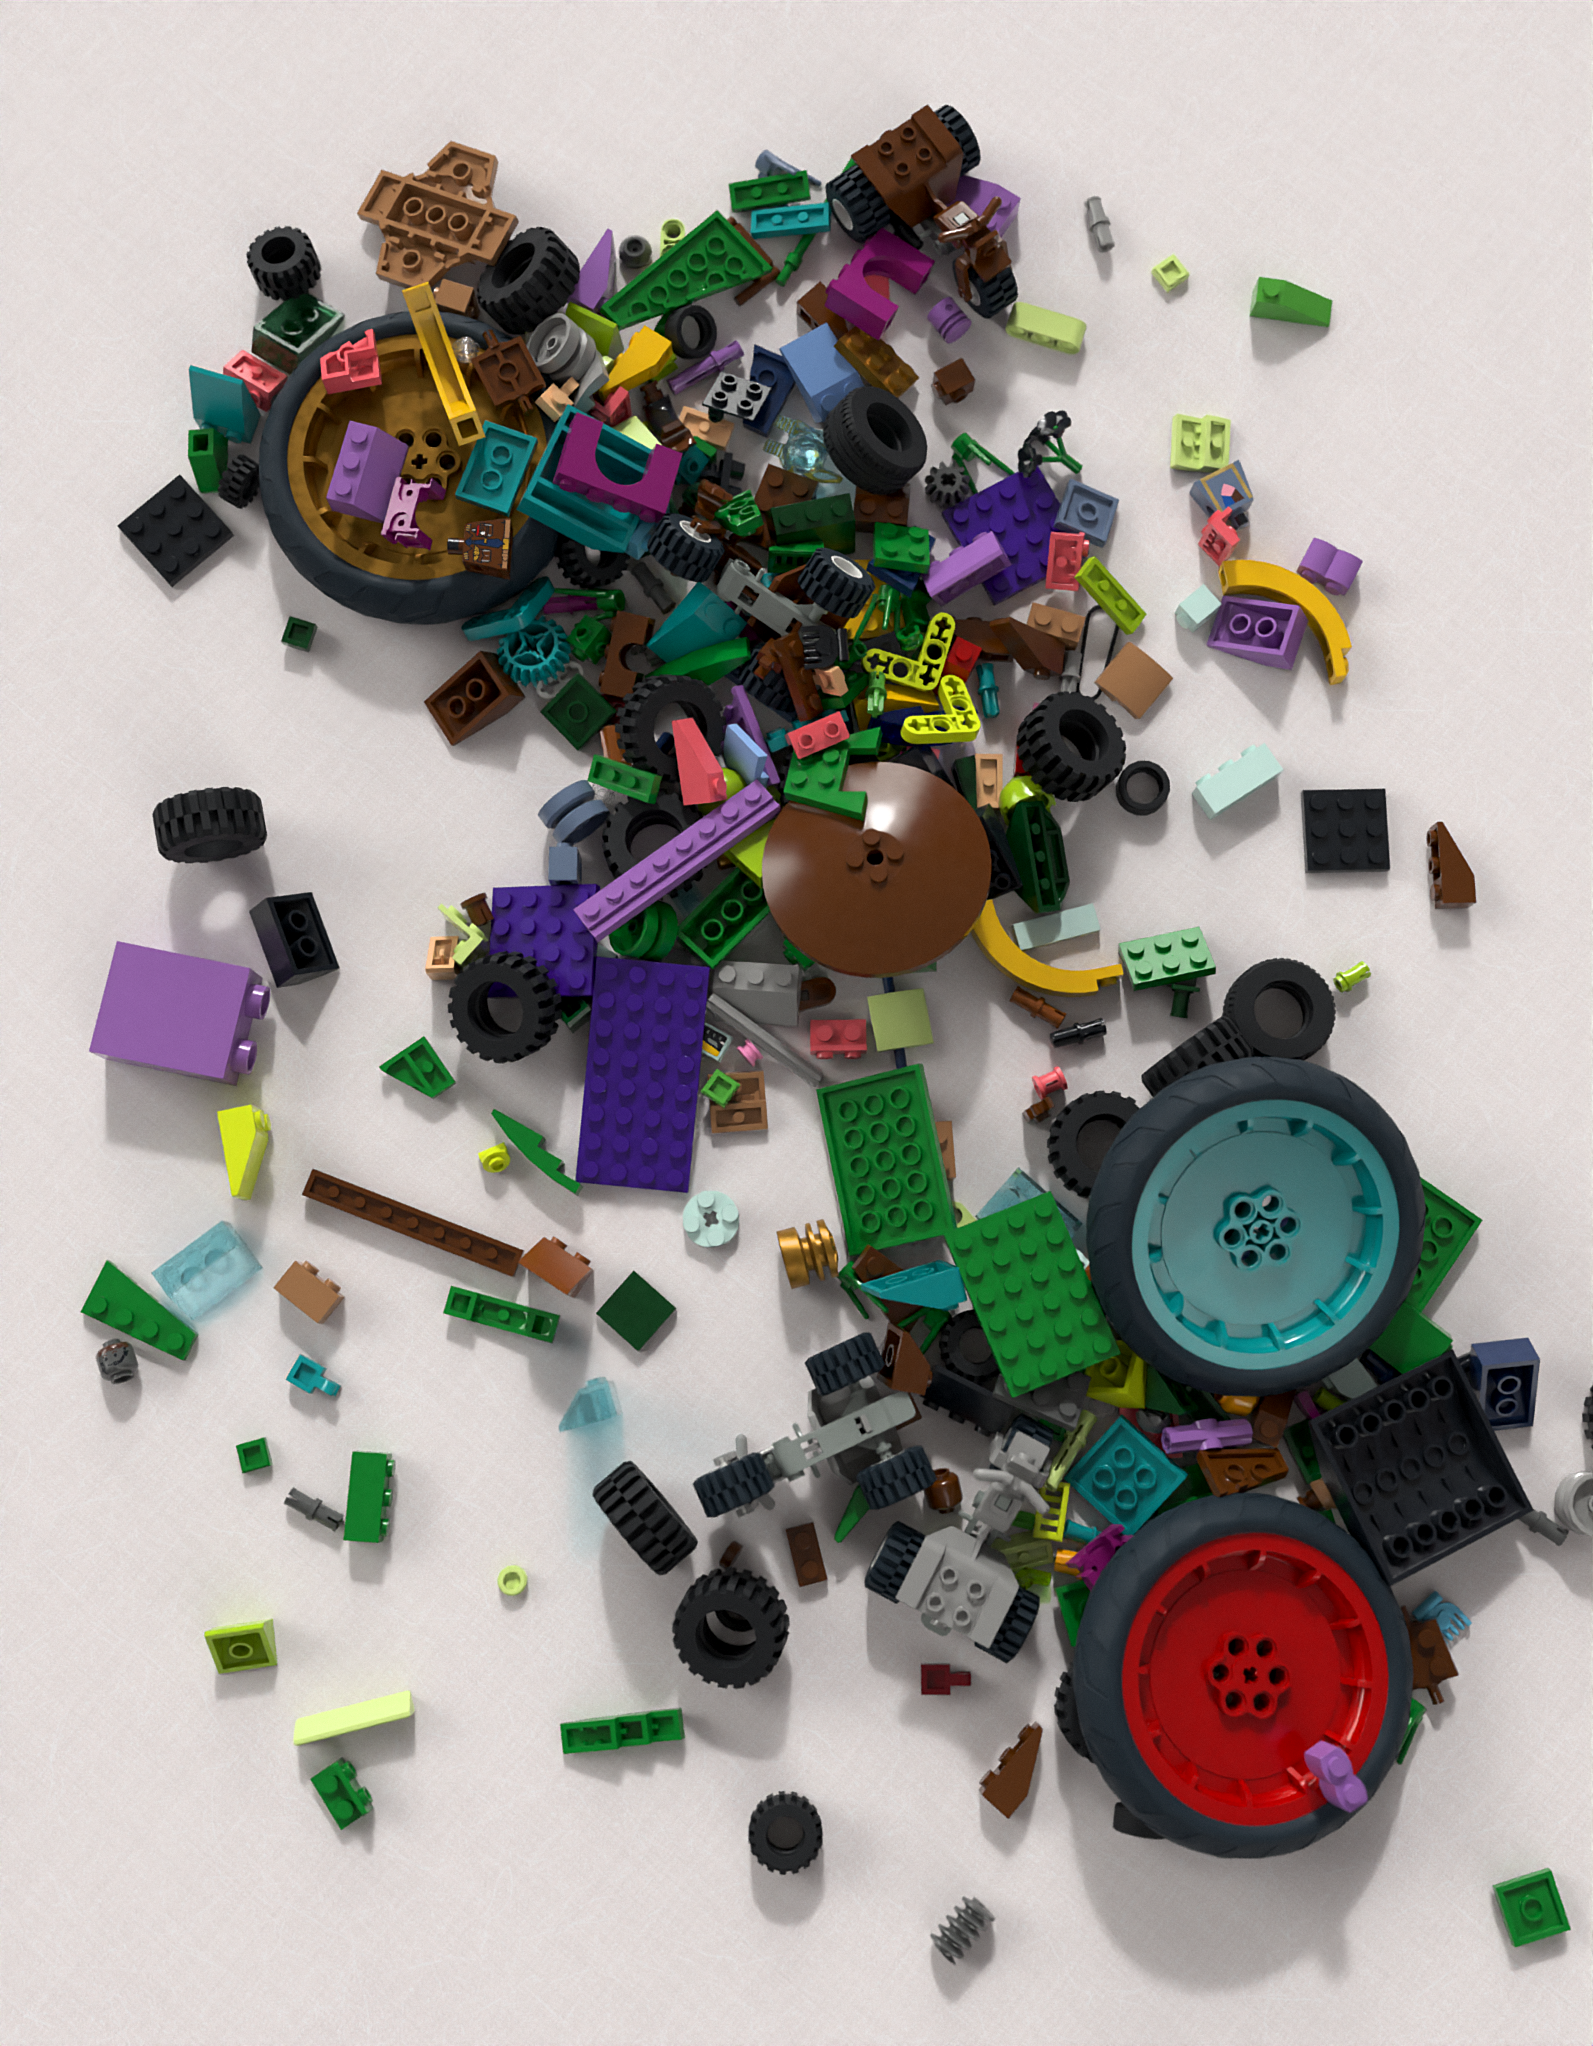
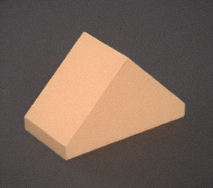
M459 936L430 938L425 971L431 980L455 979L460 973L459 966L452 958L455 954L453 951L459 944Z

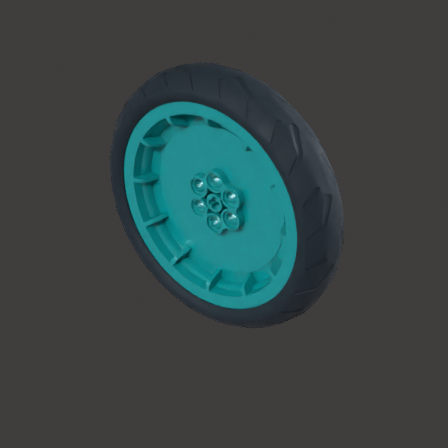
M1248 1057L1212 1064L1191 1072L1162 1089L1127 1121L1105 1155L1090 1194L1087 1211L1086 1247L1091 1280L1107 1318L1123 1341L1136 1355L1166 1377L1197 1390L1224 1396L1264 1397L1282 1394L1316 1383L1347 1366L1371 1346L1385 1331L1405 1301L1420 1263L1426 1218L1425 1199L1419 1170L1406 1138L1379 1103L1348 1078L1307 1061L1279 1057ZM1271 1195L1270 1203L1263 1206L1264 1199ZM1243 1202L1242 1209L1238 1212H1235V1206L1238 1203ZM1285 1217H1288L1287 1224L1283 1227H1280L1281 1221ZM1233 1229L1232 1235L1228 1239H1224L1225 1233ZM1278 1244L1277 1250L1269 1254L1270 1248ZM1250 1250L1248 1258L1241 1260L1243 1253Z

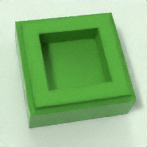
M716 1069L701 1090V1094L724 1109L739 1089L740 1084Z

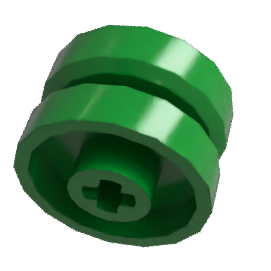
M657 900L609 934L610 945L616 953L622 956L637 957L650 962L660 961L668 955L677 937L678 921L676 912L670 904Z

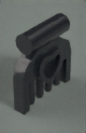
M824 625L802 627V633L820 631V633L804 634L802 636L803 639L820 638L817 641L803 643L804 647L814 646V649L804 650L803 653L805 655H819L817 657L804 658L805 662L822 661V663L804 664L805 670L828 668L834 665L837 658L838 662L850 661L846 628L836 629L835 634L831 627Z

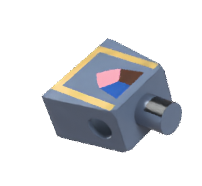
M1239 460L1193 483L1189 494L1208 517L1217 510L1223 512L1227 507H1230L1233 511L1228 520H1230L1236 531L1250 524L1245 511L1250 508L1254 499Z

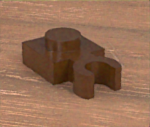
M1046 1097L1042 1101L1031 1105L1022 1115L1027 1123L1035 1120L1036 1124L1051 1117L1049 1111L1055 1105L1050 1097Z

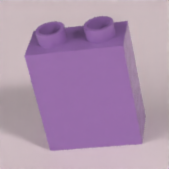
M117 941L89 1052L105 1060L237 1086L239 1074L249 1075L253 1070L257 1056V1043L248 1040L253 1018L263 1020L266 1016L270 1003V988L261 985L263 978L248 967Z

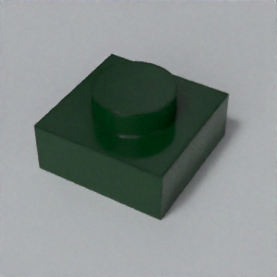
M289 616L281 642L283 645L309 652L318 627L315 623Z

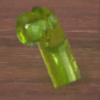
M1029 1567L1022 1568L1014 1575L1018 1585L1025 1589H1029L1034 1584L1048 1587L1051 1582L1050 1572Z

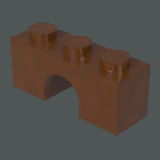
M617 610V614L613 616L610 625V631L613 632L611 642L605 648L604 658L607 660L605 670H602L599 676L601 693L624 698L627 693H634L632 690L634 685L638 682H643L644 674L634 672L628 667L626 655L629 649L635 645L646 646L652 638L655 619Z

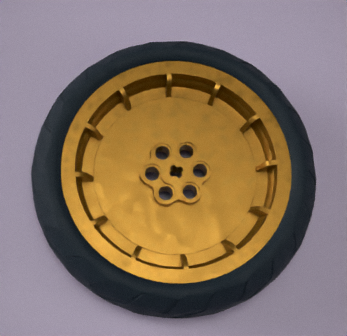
M409 311L392 313L362 321L329 338L309 354L294 369L274 400L264 425L259 447V483L264 511L274 538L294 568L323 594L344 607L364 616L401 624L431 625L448 623L481 614L506 602L521 592L548 566L555 556V551L559 549L557 545L558 540L564 537L562 533L516 510L559 421L558 419L554 422L535 401L553 383L557 387L558 385L551 379L549 374L541 373L546 387L532 393L528 397L532 407L535 409L532 414L528 410L529 415L524 416L518 402L511 403L496 411L472 365L471 359L483 354L489 348L482 336L485 331L489 336V329L494 331L499 343L507 342L514 338L485 322L439 311L481 425L483 426L486 420L535 437L538 440V445L509 517L463 502L455 497L477 440L461 446L458 445ZM373 329L379 356L382 384L328 394L322 381L320 358L330 352L339 350L348 341L352 345L366 337L365 331ZM349 421L377 427L403 443L413 442V445L409 447L400 477L409 485L411 479L418 484H430V480L433 478L446 490L444 500L427 499V502H419L416 507L415 519L420 527L419 529L433 540L430 550L408 547L407 549L399 542L392 544L381 535L383 523L332 511L326 496ZM434 441L441 442V444L437 447H429V445ZM448 463L455 464V466L452 469H443V467ZM504 518L511 519L514 532L510 579L467 571L462 562V555H448V537L464 538L466 523Z

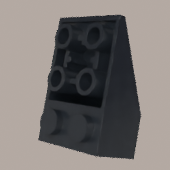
M988 803L974 811L983 825L990 846L991 882L987 900H993L1021 888L1023 883L1003 826L992 806Z

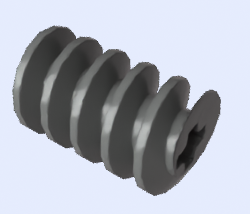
M964 1896L961 1898L966 1907L962 1909L956 1905L954 1906L958 1917L946 1916L950 1926L938 1925L942 1934L940 1937L933 1933L930 1934L935 1947L954 1965H956L953 1956L959 1959L964 1957L961 1947L968 1950L972 1948L968 1937L974 1940L980 1938L976 1928L983 1931L988 1929L984 1919L991 1922L995 1921L993 1914L975 1897L972 1900Z

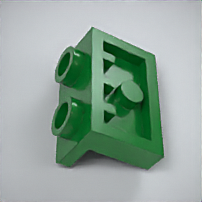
M343 1757L310 1779L341 1830L373 1809L371 1794L366 1787H360L355 1778L357 1777V1772L350 1761L345 1762Z

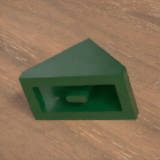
M561 997L562 1002L558 1003V1008L562 1009L561 1020L572 1033H575L591 1019L592 1010L580 997Z
M1148 1366L1145 1408L1177 1415L1196 1412L1199 1409L1182 1383L1176 1382L1152 1366Z

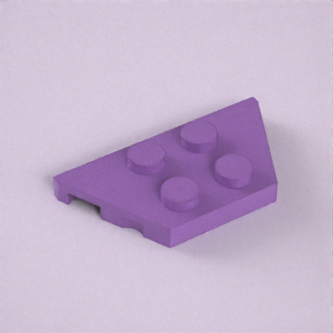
M734 686L731 690L734 696L732 704L726 705L723 716H726L727 725L737 724L768 755L763 769L769 776L767 785L779 784L780 779L770 756L769 748L765 743L759 722L754 715L744 686ZM727 725L723 726V733H726ZM721 741L720 745L724 752V741Z

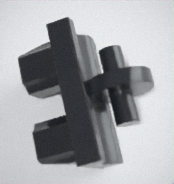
M725 452L724 459L719 461L718 472H716V464H709L708 470L700 472L699 480L706 479L713 484H717L734 497L742 493V488L729 485V480L741 481L746 464L732 460L733 453Z

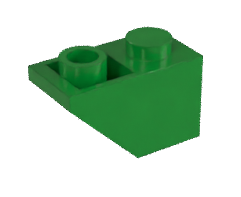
M214 428L188 430V459L199 492L202 494L218 493V487L221 486L219 481L224 477L222 476L223 472L227 471L228 439Z

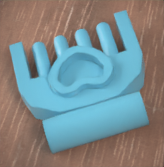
M1434 1591L1411 1614L1418 1621L1436 1617L1442 1633L1449 1641H1453V1637L1447 1629L1449 1628L1456 1636L1459 1635V1631L1451 1624L1450 1618L1461 1630H1464L1465 1626L1454 1615L1455 1613L1466 1626H1470L1472 1622L1454 1604L1450 1602L1440 1603L1443 1598Z

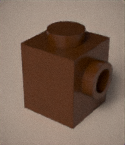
M960 358L934 372L931 388L936 398H941L946 406L952 402H961L969 393L973 392L975 378L963 358Z

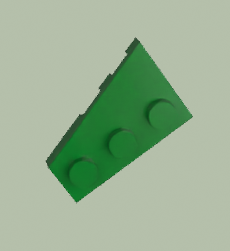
M750 489L734 496L732 501L720 507L712 521H717L726 530L741 537L752 535L756 532V528L764 525Z

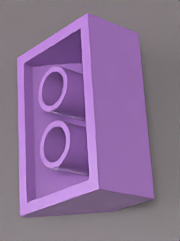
M349 421L326 496L332 511L384 524L396 477L401 476L409 446L377 427Z
M992 531L980 533L973 538V543L965 548L960 546L949 553L950 557L942 562L935 561L931 563L928 574H921L929 595L941 607L1012 565Z

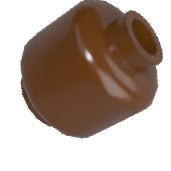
M948 1468L935 1469L933 1471L937 1480L930 1487L923 1490L926 1504L930 1509L938 1510L940 1514L951 1513L956 1510L955 1506L963 1500L959 1477L954 1472H950Z

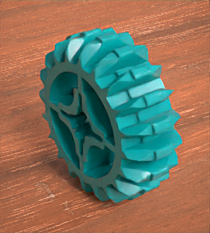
M543 615L539 620H536L535 617L525 628L503 634L504 638L498 639L500 646L497 649V655L500 657L499 664L504 666L503 671L511 675L510 677L513 682H521L524 687H527L531 682L537 688L539 681H543L545 685H548V678L552 677L557 680L556 672L565 673L564 664L570 663L569 654H571V647L566 641L568 635L565 634L561 625L557 626L556 621L553 619L547 621Z

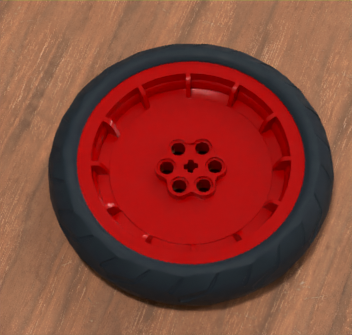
M1234 1493L1220 1498L1212 1495L1186 1502L1146 1523L1118 1549L1099 1575L1089 1594L1077 1631L1073 1659V1690L1081 1731L1089 1753L1103 1780L1129 1811L1151 1830L1177 1845L1218 1858L1261 1859L1285 1855L1304 1849L1340 1829L1371 1800L1393 1766L1399 1753L1411 1712L1413 1662L1410 1640L1404 1616L1391 1587L1385 1583L1367 1551L1344 1529L1304 1505L1273 1495ZM1234 1639L1236 1643L1235 1649L1230 1653L1228 1646L1230 1641ZM1262 1641L1263 1650L1260 1654H1257V1645ZM1219 1665L1220 1673L1218 1677L1214 1679L1213 1669L1215 1668V1666ZM1273 1669H1275L1276 1676L1274 1680L1270 1682L1269 1674ZM1229 1693H1232V1702L1226 1706L1225 1699ZM1257 1695H1260V1703L1255 1708L1254 1699ZM1320 1741L1334 1745L1344 1751L1350 1760L1352 1774L1360 1779L1366 1789L1368 1801L1351 1813L1327 1801L1321 1791L1319 1779L1311 1773L1306 1764L1304 1752Z

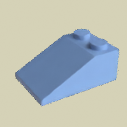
M827 323L779 348L815 423L824 422L829 412L850 391L855 388L865 387L858 371L833 347L838 340Z

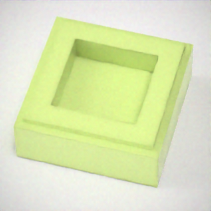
M1174 254L1156 265L1151 271L1166 292H1169L1189 277L1188 271Z

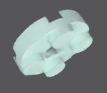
M702 1191L692 1197L687 1203L683 1212V1226L688 1237L694 1243L706 1248L719 1247L728 1243L735 1236L739 1227V1212L733 1200L726 1194L719 1191ZM712 1211L716 1212V1219L719 1220V1223L717 1225L711 1224L710 1227H707L703 1216L705 1213L711 1214Z

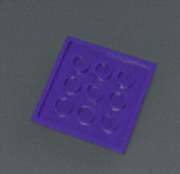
M1038 465L1035 472H1032L1029 478H1025L1023 473L1018 471L972 495L962 503L955 504V507H949L942 511L941 516L959 546L965 548L973 543V538L980 533L992 531L1009 558L1011 566L981 583L994 606L1046 579L1051 532L1066 533L1053 527L1060 502Z
M597 884L493 887L492 914L494 919L491 920L489 955L503 951L508 953L516 951L523 953V958L531 956L537 960L536 965L538 967L544 965L549 970V973L546 974L549 979H555L558 985L554 987L556 994L560 993L561 997H593L598 942L573 909L599 892L600 886ZM494 982L488 993V998L491 999L519 998L509 986L500 982Z

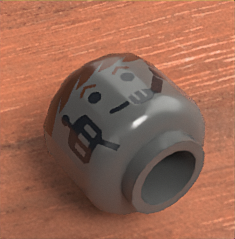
M112 1339L105 1342L103 1348L96 1354V1361L102 1378L106 1381H111L112 1384H120L134 1377L133 1373L139 1367L132 1345L128 1342H120V1339Z

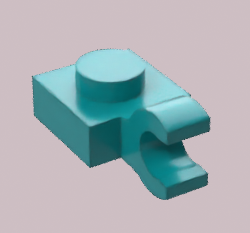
M302 1354L299 1355L285 1379L309 1394H313L317 1387L331 1396H336L341 1388V1385L323 1376L327 1370L326 1367Z

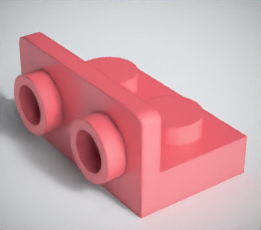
M244 350L240 351L223 366V374L243 380L256 406L265 412L271 409V398L283 388L288 378L284 373Z
M620 386L615 393L611 392L604 402V407L595 401L596 405L589 410L591 417L604 422V424L612 428L632 416L629 392Z
M1227 507L1223 512L1217 510L1207 520L1208 524L1201 531L1203 536L1198 543L1219 567L1223 561H1228L1240 541L1235 529L1225 524L1233 511L1230 507Z
M1051 532L1045 588L1070 591L1079 590L1080 583L1074 577L1082 568L1083 556L1088 557L1089 540H1084L1085 533Z
M840 711L784 735L788 745H792L798 759L850 737Z
M866 1019L810 1020V1055H816V1059H833L834 1054H844L845 1059H859L861 1054L867 1053Z

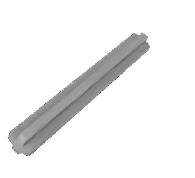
M712 994L708 998L706 1008L813 1087H816L821 1082L824 1075L813 1065L716 994Z

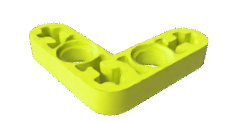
M938 613L930 620L918 661L880 649H870L866 652L867 655L861 658L862 669L864 672H868V674L876 671V677L879 678V671L883 673L885 667L877 665L872 669L870 668L871 663L867 661V658H872L873 655L878 656L877 661L884 664L888 658L891 659V662L887 667V674H885L886 680L923 692L931 691L939 683L955 630L953 617L948 613ZM942 619L945 620V625L949 627V629H945L940 637V639L946 640L945 643L939 639H930L931 635L933 637L937 636L939 627L935 625V622L938 623ZM929 645H937L941 649L939 659L932 660L927 656ZM923 661L928 665L938 666L937 669L933 667L930 670L929 678L933 679V682H929L926 686L923 685V680L919 678V675H924L928 668L927 665H922ZM895 663L905 664L907 667V675L905 677L898 678L893 674Z
M946 675L941 679L938 688V696L946 715L910 716L905 719L901 729L902 738L911 744L970 742L976 739L981 724L963 680L954 675ZM953 706L963 707L965 711L957 710ZM935 726L943 727V728H945L947 731H946V732L939 731V730L935 729Z

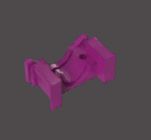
M396 477L381 535L392 544L399 542L407 549L408 547L430 550L433 540L419 529L420 527L415 519L416 507L419 502H427V499L444 500L446 490L433 478H431L430 484H418L411 479L409 485L401 477Z
M1122 1524L1109 1525L1066 1562L1068 1568H1077L1080 1573L1075 1577L1082 1578L1090 1592L1099 1575L1118 1549L1134 1536L1122 1535L1120 1537L1119 1533L1125 1529Z

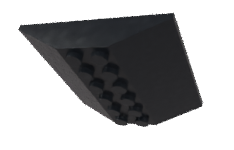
M1453 1349L1307 1421L1321 1476L1349 1534L1367 1551L1388 1586L1404 1580L1534 1511Z

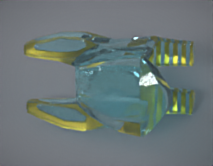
M778 415L774 426L789 433V439L786 444L767 439L763 451L777 456L781 466L787 471L804 474L819 483H841L843 480L841 475L823 467L829 455L824 443V430L815 429L798 419Z

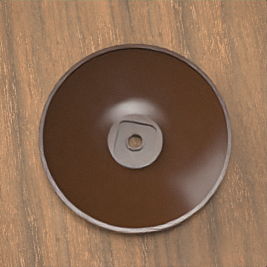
M868 762L850 765L847 769L843 791H866L868 802L864 821L790 800L776 818L764 847L762 881L767 905L774 921L787 940L810 960L838 973L863 978H886L912 973L935 963L950 953L965 939L978 921L986 904L991 882V853L987 835L979 817L967 800L956 789L937 776L916 767L899 763ZM872 854H879L884 858L878 865L870 864L867 859Z

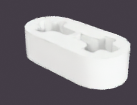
M570 661L569 664H564L565 673L556 672L557 680L549 677L548 685H555L553 693L550 695L547 691L543 692L544 683L539 681L536 688L538 697L544 702H550L571 679H565L568 676V670L571 669L572 672L578 671L577 673H580L583 677L585 676L582 666L577 662Z

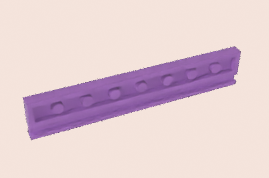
M756 779L573 910L596 941L599 942L778 815L782 809L765 787Z

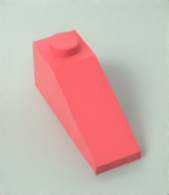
M687 718L672 721L683 805L726 800L727 785L724 780L723 770L694 719Z

